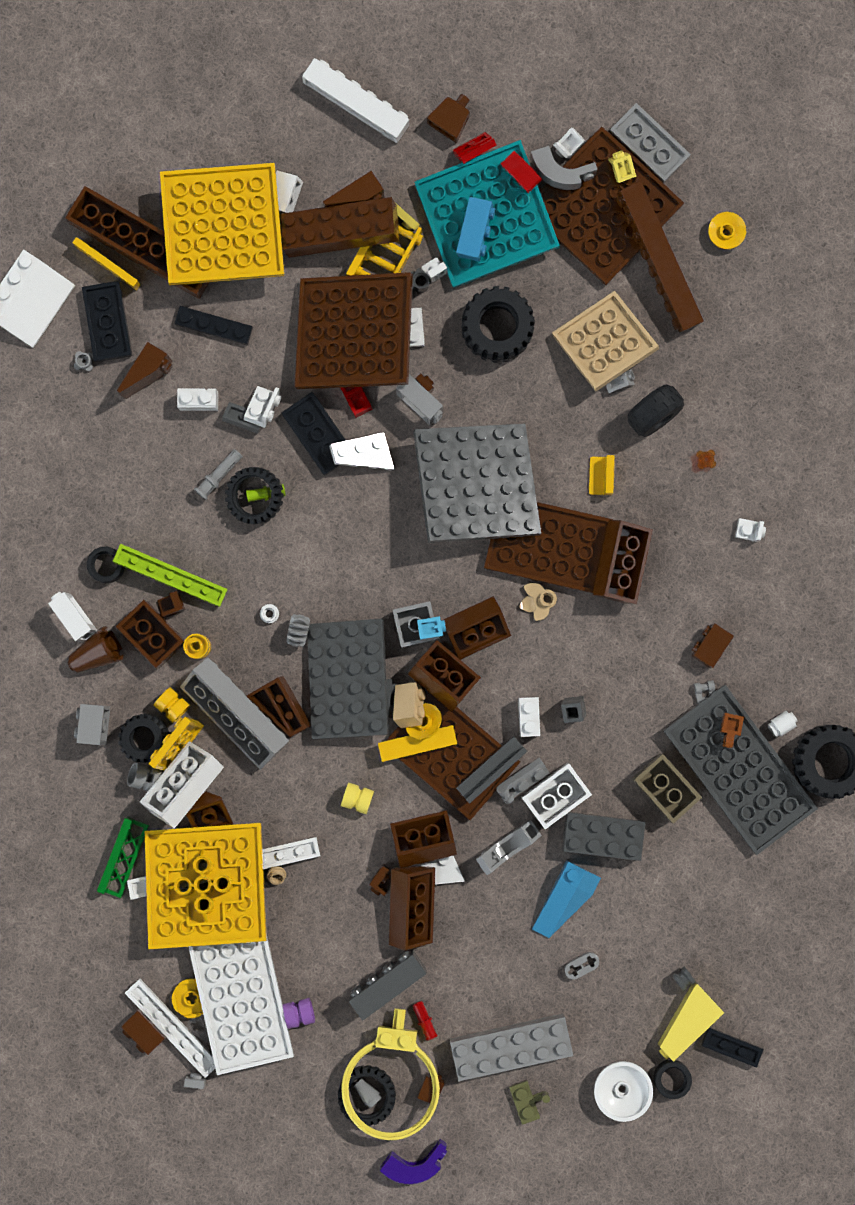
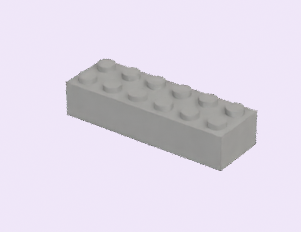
M206 658L194 668L180 686L260 770L289 742L284 733L279 731L272 724L271 720L209 658Z
M563 1013L450 1038L458 1081L573 1056Z

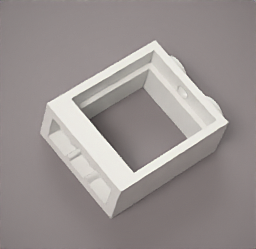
M58 592L51 597L52 601L48 604L75 641L83 643L97 631L71 594Z

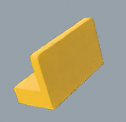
M615 455L590 457V495L613 494Z

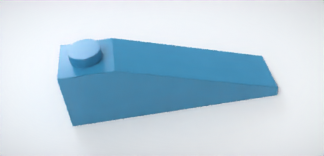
M566 860L532 930L550 938L593 895L601 877Z

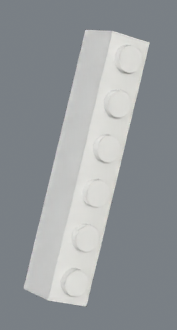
M314 58L302 76L303 83L387 138L398 143L409 126L408 116L402 111L397 112L387 101L383 100L382 102L377 99L373 92L363 90L356 81H349L339 70H332L325 61H319Z

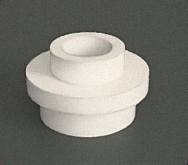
M267 604L261 608L260 617L265 623H274L279 617V610L276 606ZM268 610L273 612V616L270 618L266 616Z

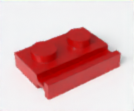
M484 132L453 149V152L460 161L466 163L497 145L494 138Z

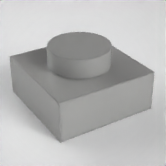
M191 1073L186 1076L184 1087L204 1089L207 1077H202L200 1073Z

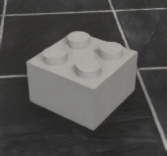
M430 601L393 610L401 648L439 640V637L420 640L417 620L434 617Z
M80 704V708H77L76 719H79V723L74 731V738L77 739L76 743L107 744L111 706Z

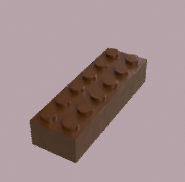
M392 197L282 213L283 251L291 258L399 242L397 205Z

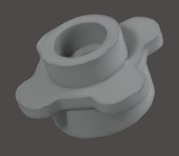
M78 351L75 354L76 363L74 368L76 370L86 369L91 371L93 369V354Z

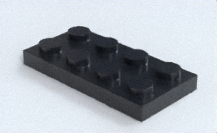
M120 281L82 287L94 362L133 356Z
M313 392L281 412L324 476L340 466L334 464L329 446L346 440Z

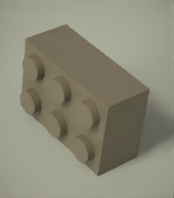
M661 753L632 778L644 794L673 824L702 798L665 755Z

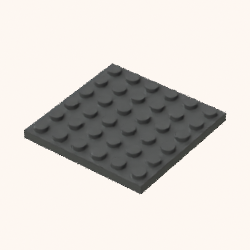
M525 424L415 429L413 431L428 543L538 536L541 534Z

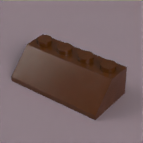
M408 866L391 869L389 945L406 951L433 943L435 867Z

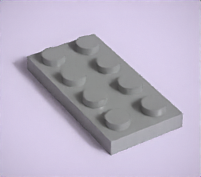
M637 103L609 131L663 183L691 155Z

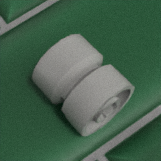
M135 762L130 768L127 784L129 787L143 788L144 791L148 792L163 772L162 770L154 769L152 766L147 768V765Z

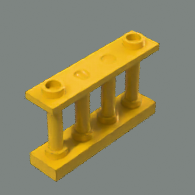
M398 225L399 234L411 240L406 250L394 243L380 244L402 256L398 266L372 254V246L360 247L346 276L370 275L361 267L364 261L368 260L392 273H401L415 245L419 246L424 237L421 235L422 228L418 227L416 233H413Z

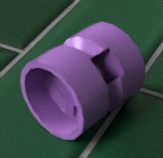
M310 998L299 1000L298 1004L294 1002L283 1004V1012L288 1029L299 1027L300 1023L304 1025L315 1023Z

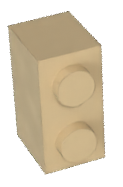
M417 682L395 685L393 721L400 728L422 725L425 715L423 702L426 694Z

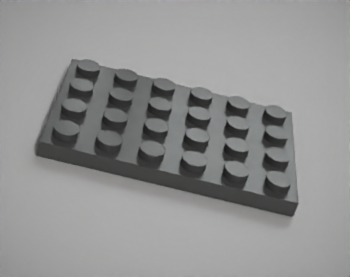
M383 619L309 624L307 637L312 739L389 735Z

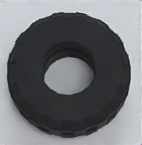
M666 384L658 387L628 413V423L639 436L647 437L665 426L683 409L684 399L673 386Z

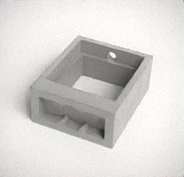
M410 374L408 385H398L396 387L397 396L428 425L436 424L443 417V405Z

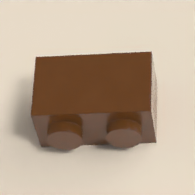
M715 623L705 627L702 632L704 637L700 642L697 641L691 649L693 651L691 656L710 669L714 668L734 635Z
M140 1009L121 1026L123 1034L128 1039L132 1038L137 1043V1049L147 1055L166 1038Z

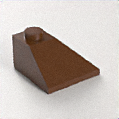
M204 791L186 814L192 828L233 825V820L222 797Z

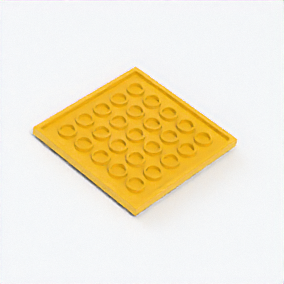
M275 163L160 172L169 286L285 276Z

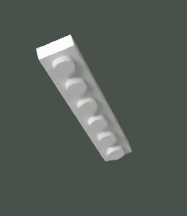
M141 979L125 992L204 1078L215 1069L213 1055Z

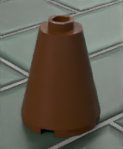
M106 626L99 628L69 655V661L67 662L69 668L79 673L123 660L124 655L120 656L119 652L122 650V647L116 635L112 631L108 632L105 630L108 628Z

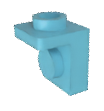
M440 616L417 620L420 640L442 637L443 632H446L445 621H441Z

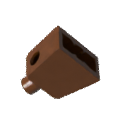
M460 94L456 101L447 97L427 117V124L457 143L469 119L470 111L465 108L470 101L469 98L463 94Z

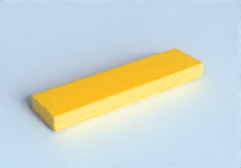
M78 237L74 239L72 243L77 249L137 291L140 287L137 279Z
M451 725L439 728L433 736L424 740H417L409 735L379 742L378 747L381 760L384 762L455 745L457 740L454 727Z

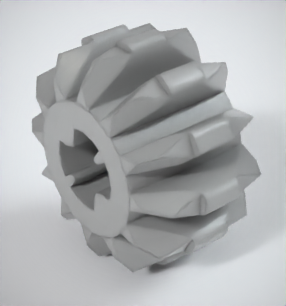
M293 614L291 616L286 639L287 644L295 647H303L305 645L310 624L309 617L301 614Z

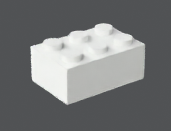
M566 763L521 796V798L542 827L547 829L592 794L571 765Z

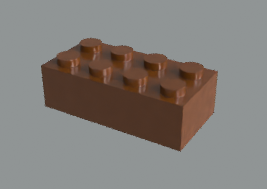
M609 520L593 591L594 596L625 604H637L653 529L622 520Z

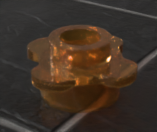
M713 450L707 452L698 451L696 453L698 458L697 467L699 469L714 468L716 466L714 461L715 452Z

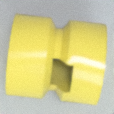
M348 782L341 806L348 809L355 807L357 812L367 814L374 791L367 788L360 790L358 785Z

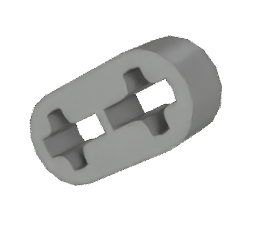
M586 952L569 961L564 967V972L568 978L578 979L595 970L599 965V958L593 952ZM588 956L591 958L595 957L596 959L593 961V966H590V964L583 966L582 964L587 962ZM571 965L574 967L581 965V968L576 970V975L568 973Z

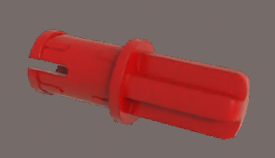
M422 1001L414 1003L412 1007L419 1021L417 1024L421 1026L426 1041L434 1039L438 1035L431 1022L432 1017H429Z

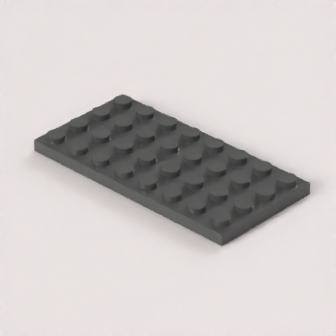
M726 685L720 687L663 730L755 855H758L818 809ZM724 713L744 717L741 736L735 735L732 748L722 747L726 734L720 732Z

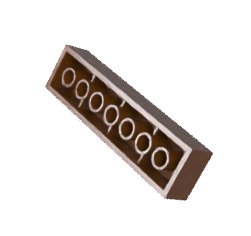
M84 186L65 217L67 222L168 281L164 231ZM210 282L175 286L200 299Z

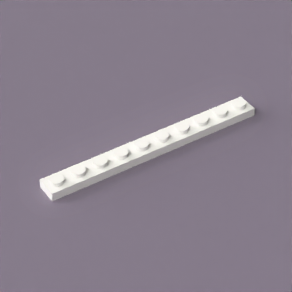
M317 837L263 849V869L320 857ZM207 862L199 864L200 871L205 870L208 864ZM146 876L127 880L131 900L147 896ZM207 880L201 881L200 884L207 883ZM182 882L180 889L189 887L188 882Z

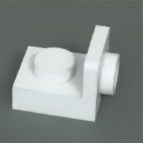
M434 258L422 266V270L429 276L430 283L447 274L446 265L444 262L440 263L438 258Z
M739 518L735 538L755 542L760 541L761 538H764L766 527H763L764 522Z

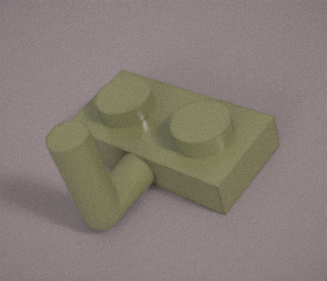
M527 1080L509 1086L522 1125L540 1119L535 1103L541 1100L544 1103H548L550 1101L548 1092L542 1091L532 1095Z

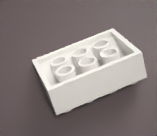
M23 250L0 284V327L34 348L75 285L48 265Z

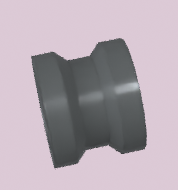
M685 967L681 968V972L672 975L683 992L687 989L688 985L696 983Z

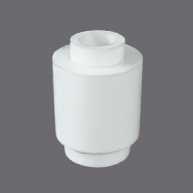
M784 711L770 720L771 723L767 726L774 737H778L797 727L796 722L798 720L792 712Z

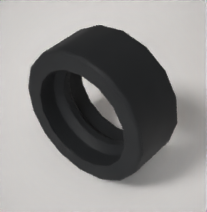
M104 546L94 549L89 554L87 570L93 579L102 583H112L123 575L125 567L118 564L116 571L109 576H102L95 569V561L100 555L110 554L115 557L116 549Z
M665 1060L655 1069L653 1075L654 1084L659 1093L664 1097L679 1099L689 1092L692 1085V1076L682 1062ZM669 1068H677L684 1075L683 1085L676 1091L667 1090L661 1082L662 1074Z

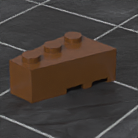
M284 676L277 677L246 695L289 737L311 726Z

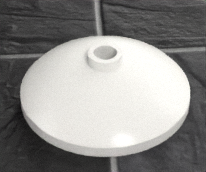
M619 1061L606 1066L599 1073L594 1085V1097L599 1109L607 1117L621 1122L632 1121L642 1116L649 1108L653 1098V1086L648 1074L640 1066L632 1062ZM621 1085L625 1086L623 1092L618 1090Z

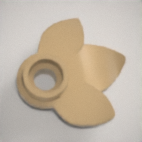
M537 583L525 585L524 589L528 596L522 600L519 607L526 612H534L535 621L546 618L550 608L556 604V594L552 590H545ZM546 595L551 598V601L548 603L543 599Z

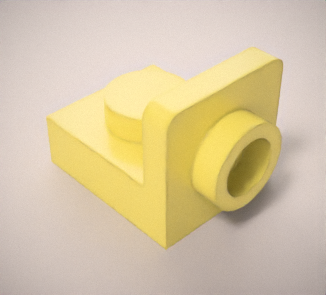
M619 151L612 154L613 157L608 158L618 183L636 177L630 154Z

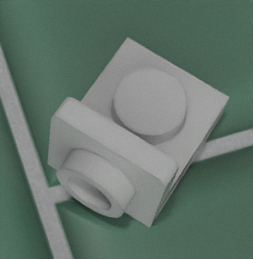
M629 369L606 385L608 393L635 385L633 371Z

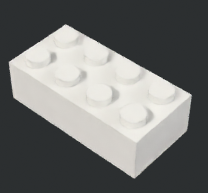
M189 741L141 799L140 803L153 815L175 829L224 767L211 754Z

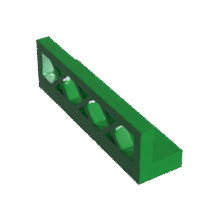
M129 817L124 819L97 892L102 894L108 893L122 898L127 880H129L145 838V831L148 830L149 825ZM133 824L143 827L141 836L133 838L131 833ZM132 842L135 852L130 856H126L124 847ZM125 860L128 870L120 875L117 865ZM117 878L121 883L119 893L109 889L111 881Z

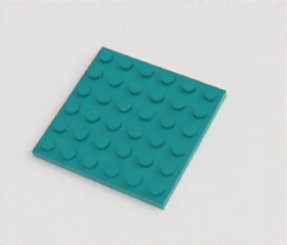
M521 140L414 182L441 257L447 267V273L453 289L560 248L538 185L529 193L526 192L501 166V163L513 151L529 164ZM469 197L492 201L493 208H496L494 219H490L489 222L491 227L490 236L485 239L484 245H487L484 257L481 256L480 261L461 258L456 253Z

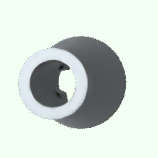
M363 1079L354 1085L364 1105L370 1109L382 1098L379 1095L380 1092L367 1084Z

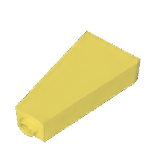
M697 983L691 984L658 1042L661 1048L659 1052L666 1060L670 1057L674 1062L724 1014Z

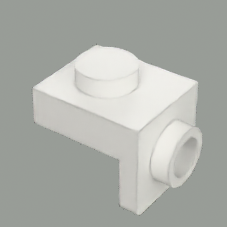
M570 128L553 146L556 148L555 152L561 158H571L586 141L574 128Z

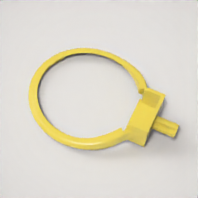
M394 1008L392 1027H378L376 1040L364 1046L353 1056L345 1069L342 1079V1100L348 1116L364 1133L382 1140H399L417 1133L429 1122L439 1100L440 1087L436 1069L428 1055L417 1045L418 1030L404 1029L405 1009ZM374 1045L378 1048L415 1052L416 1050V1055L425 1063L431 1075L433 1093L430 1106L422 1119L406 1130L399 1132L375 1130L365 1124L352 1107L349 1097V1081L352 1071L365 1054L375 1049Z

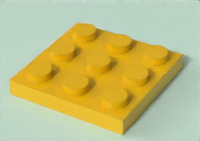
M188 717L180 718L176 722L175 730L172 734H168L163 739L162 747L159 750H155L151 755L149 765L154 769L165 771L189 741L193 742L204 725Z

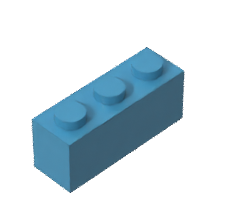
M469 197L456 251L458 257L480 261L481 256H485L487 245H484L485 239L489 238L491 232L489 222L490 219H494L496 208H493L492 201Z

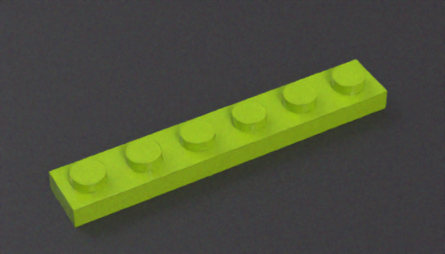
M123 544L119 545L113 562L217 607L221 606L227 589Z

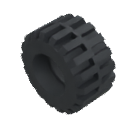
M149 714L132 716L120 728L122 729L121 733L118 734V737H120L118 744L122 747L120 750L126 754L128 759H132L134 762H150L151 755L155 750H159L162 747V741L168 735L169 730L165 727V723L156 716ZM141 727H148L154 733V744L147 750L139 749L134 743V734Z

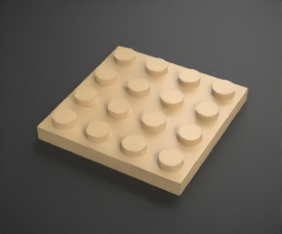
M615 291L552 332L555 340L595 391H598L659 350L658 344Z

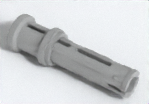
M233 449L210 475L208 474L204 477L205 480L198 487H195L194 491L204 500H207V496L215 488L219 487V482L243 456Z

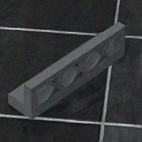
M513 736L456 789L470 804L519 760L527 750Z

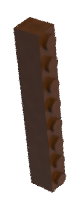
M640 181L620 190L617 193V203L620 208L623 207L626 223L631 225L633 229V238L641 247L640 253L643 260H646L649 265L648 271L650 276L655 278L657 292L664 298V307L673 318L671 322L674 329L681 333L704 322L642 182Z

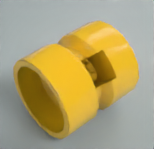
M191 634L185 639L183 648L189 657L203 659L211 651V642L206 636Z
M169 687L156 700L153 706L161 713L165 712V717L174 724L188 710L190 704L183 698L179 699L178 693Z

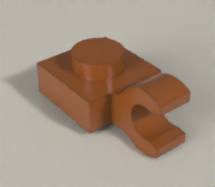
M729 713L723 714L720 732L726 734L722 747L732 748L735 735L741 736L743 716Z

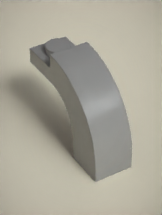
M549 146L531 151L530 159L536 173L544 182L558 189H579L582 179L583 181L591 180L597 172L595 162L576 169L561 167L554 160Z
M529 820L483 851L476 860L485 874L488 875L510 857L533 844L542 835L532 820Z

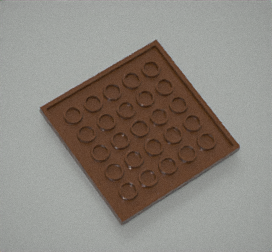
M601 126L563 166L566 169H576L595 162L597 172L594 178L588 181H583L582 179L581 187L574 190L558 189L546 184L540 190L558 242L607 286L641 250L639 243H636L633 238L631 225L626 223L623 207L620 208L617 203V193L641 181L662 227L684 205V202ZM623 151L631 155L636 177L618 183L608 158L613 157L612 154Z
M412 273L300 278L295 388L319 389L408 385Z

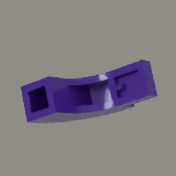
M439 1139L430 1153L424 1159L417 1162L406 1161L391 1151L381 1164L380 1172L391 1180L403 1184L424 1182L441 1169V1164L437 1160L441 1161L446 1155L447 1145L442 1139Z

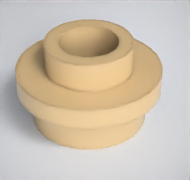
M272 867L267 872V879L273 885L282 884L286 878V871L282 867Z

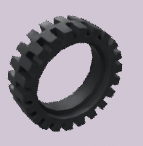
M249 467L237 471L236 475L230 478L231 482L227 483L228 490H225V494H227L225 502H228L227 508L231 510L230 513L236 516V519L248 524H260L270 521L280 511L279 507L283 504L281 499L284 498V493L281 492L283 487L279 484V479L269 470L258 467ZM250 477L263 479L271 490L270 504L264 512L259 514L245 512L238 502V489L243 481Z
M362 1065L353 1069L349 1088L355 1080L361 1077H372L383 1085L386 1091V1100L381 1109L373 1114H361L356 1111L355 1113L368 1126L377 1125L379 1122H383L393 1110L396 1099L395 1086L390 1076L384 1070H380L376 1066ZM341 1081L338 1090V1104L341 1112L344 1113L347 1119H350L342 1100Z

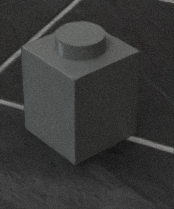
M584 696L564 698L561 704L564 723L584 721L586 716Z

